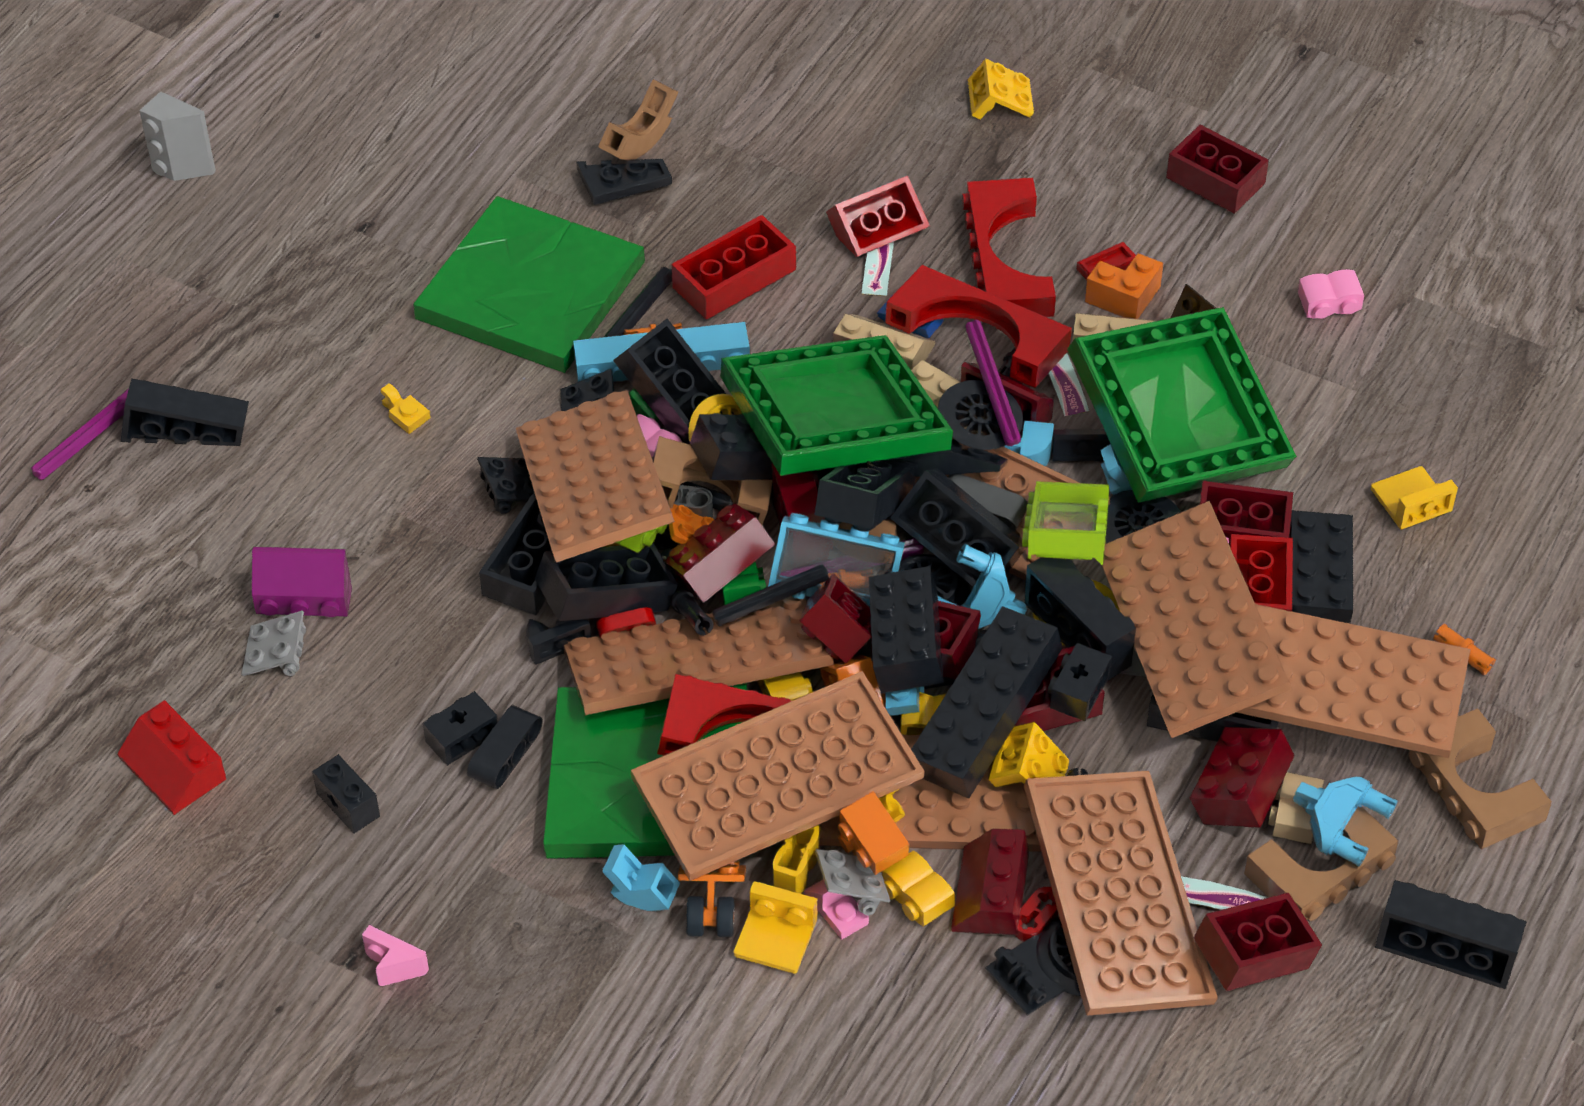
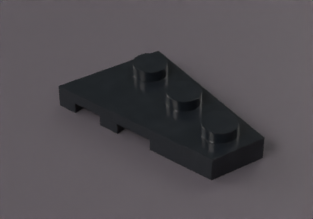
M663 159L629 160L627 164H612L611 160H602L601 165H586V161H576L578 173L594 205L672 185V176Z

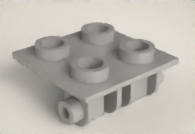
M303 611L251 625L242 676L278 666L285 675H295L300 668L298 657L302 655L303 636L306 633Z
M815 850L828 892L854 896L859 901V911L867 916L875 913L880 901L890 902L881 872L875 875L870 867L864 868L857 856L843 854L836 850Z

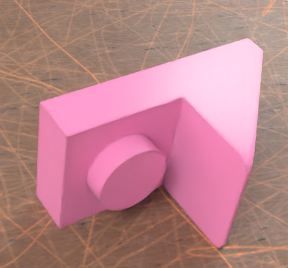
M824 879L804 890L805 895L817 898L818 912L841 940L869 924V917L859 911L858 903L849 895L828 892Z
M371 925L362 934L365 953L372 960L380 962L376 967L378 985L393 984L426 975L429 967L425 951Z

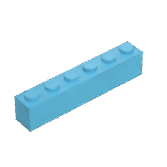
M745 322L676 329L708 371L721 370V358L750 354ZM647 333L573 341L578 382L609 369L613 371V382L628 380L613 360Z

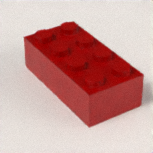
M760 215L672 263L673 289L707 320L795 271L796 245L763 215Z

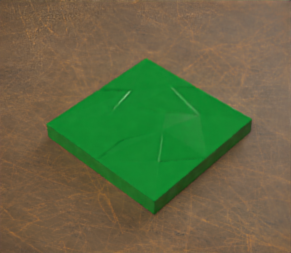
M496 196L414 302L415 319L565 373L575 360L573 341L591 338L644 264V247Z
M1224 307L1077 337L1067 349L1138 503L1202 488L1203 481L1224 483L1287 468L1297 457Z
M887 335L721 358L720 377L780 476L866 463L867 461L873 462L951 450L952 428Z
M747 683L730 686L734 688L748 690ZM558 687L543 843L547 858L609 857L614 845L622 844L634 856H675L631 778L632 769L663 757V755H659L657 752L669 698L585 715L576 687ZM735 722L722 725L708 732L700 740L705 739L709 736H712L716 733H719L742 722Z

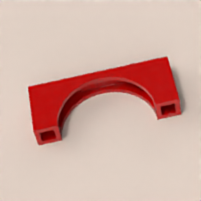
M1033 178L967 182V193H962L963 210H968V213H965V224L967 230L971 229L968 236L969 248L975 250V252H972L973 269H978V272L975 273L976 288L1045 317H1054L1056 294L1052 276H1034L1019 272L1004 264L995 255L990 246L993 236L1004 226L1020 219L1035 217L1037 195Z
M921 265L887 301L885 323L909 334L925 323L943 318H968L994 326L1002 331L1016 348L1012 355L1010 377L1034 388L1041 383L1063 358L1070 346L1071 327L924 265Z
M675 674L657 754L663 756L698 742L715 728L729 723L745 722L787 704L791 700L784 697L777 698L760 694L754 690L730 687L724 683L708 682L693 676Z

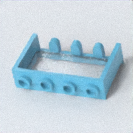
M791 513L790 517L784 516L768 587L818 565H824L829 577L834 573L870 606L869 576L899 571L905 542H900L898 536L885 533L881 534V537L869 535V531L857 530L854 527H851V530L838 528V523H830L826 520L815 523L808 521L809 517L802 514ZM823 583L792 595V597L797 599H804L805 596L811 597Z

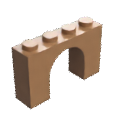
M659 436L652 460L671 509L673 508L679 486L687 481H704L723 489L731 496L733 504L736 503L754 515L760 524L763 525L768 511L772 480H710L691 445Z
M1477 708L1457 717L1449 758L1410 750L1409 757L1412 764L1425 775L1430 788L1434 792H1438L1444 800L1449 813L1456 816L1464 826L1466 835L1471 840H1474L1482 850L1546 821L1552 802L1533 778L1498 793L1481 792L1471 788L1462 781L1456 771V767L1464 761L1490 751L1496 733L1495 729Z
M1358 807L1343 830V836L1369 848L1364 861H1361L1360 867L1347 860L1342 866L1331 871L1309 870L1295 862L1271 839L1247 856L1244 874L1268 898L1289 892L1306 920L1313 921L1321 915L1325 907L1331 903L1337 904L1341 902L1352 888L1365 885L1372 877V874L1379 869L1386 870L1396 859L1395 853L1398 840L1363 807Z

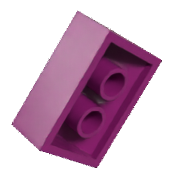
M253 547L252 598L256 614L269 616L288 615L303 611V616L348 617L352 584L345 549Z

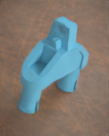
M964 544L961 547L964 551H959L957 562L980 571L981 574L965 604L961 606L980 610L979 629L991 624L1002 606L1025 615L1027 611L1026 604L1016 599V593L1009 589L1001 555L995 552L986 554ZM938 596V601L954 604Z
M1351 777L1328 784L1326 789L1316 788L1301 782L1293 798V802L1305 808V812L1311 815L1310 825L1318 850L1326 855L1335 853L1356 864L1358 867L1362 864L1361 861H1364L1369 848L1343 836V830L1358 807L1364 805L1389 819L1398 803V800L1392 799L1373 789L1370 781L1362 777Z

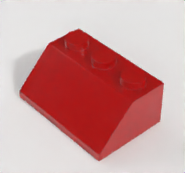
M908 175L836 204L826 211L836 237L855 257L930 227Z
M1231 534L1230 548L1254 603L1292 612L1293 538Z
M165 700L138 717L117 753L125 765L173 815L226 780L222 759L218 753Z

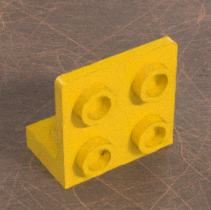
M985 59L968 78L971 115L981 120L988 111L993 109L995 103L1027 117H1031L1034 114L1030 80L1024 74L1014 72L1000 63Z
M1422 466L1380 480L1371 485V491L1400 530L1451 512L1458 490L1452 479L1443 483H1435Z
M1035 722L1014 726L995 756L989 781L995 787L1018 782L1025 784L1026 779L1065 776L1069 759Z
M754 881L750 890V911L734 949V956L790 973H797L817 922V898Z

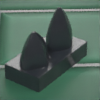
M1053 429V461H1104L1100 450L1111 443L1104 429Z
M529 619L526 637L529 643L530 657L534 664L537 665L564 654V645L575 638H590L589 621L587 619L556 620V626L549 628L537 620Z

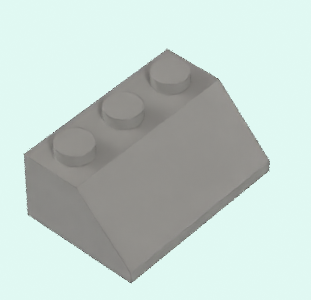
M161 91L139 110L151 167L156 174L177 181L213 175L216 172L203 110Z

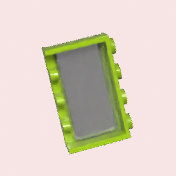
M1036 481L1035 492H1029L1025 527L1023 528L1022 547H1028V559H1031L1032 555L1042 558L1093 560L1095 558L1103 565L1108 521L1109 485Z

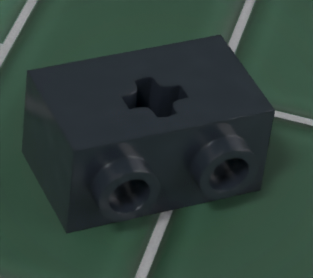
M1076 643L1072 653L1064 655L1060 666V675L1058 677L1053 676L1047 691L1051 695L1050 708L1086 721L1110 676L1112 656Z
M474 691L466 697L459 698L453 705L440 713L431 715L427 721L423 722L425 742L448 766L484 742L498 723L497 714Z
M339 754L312 771L317 795L354 834L380 817L376 793Z

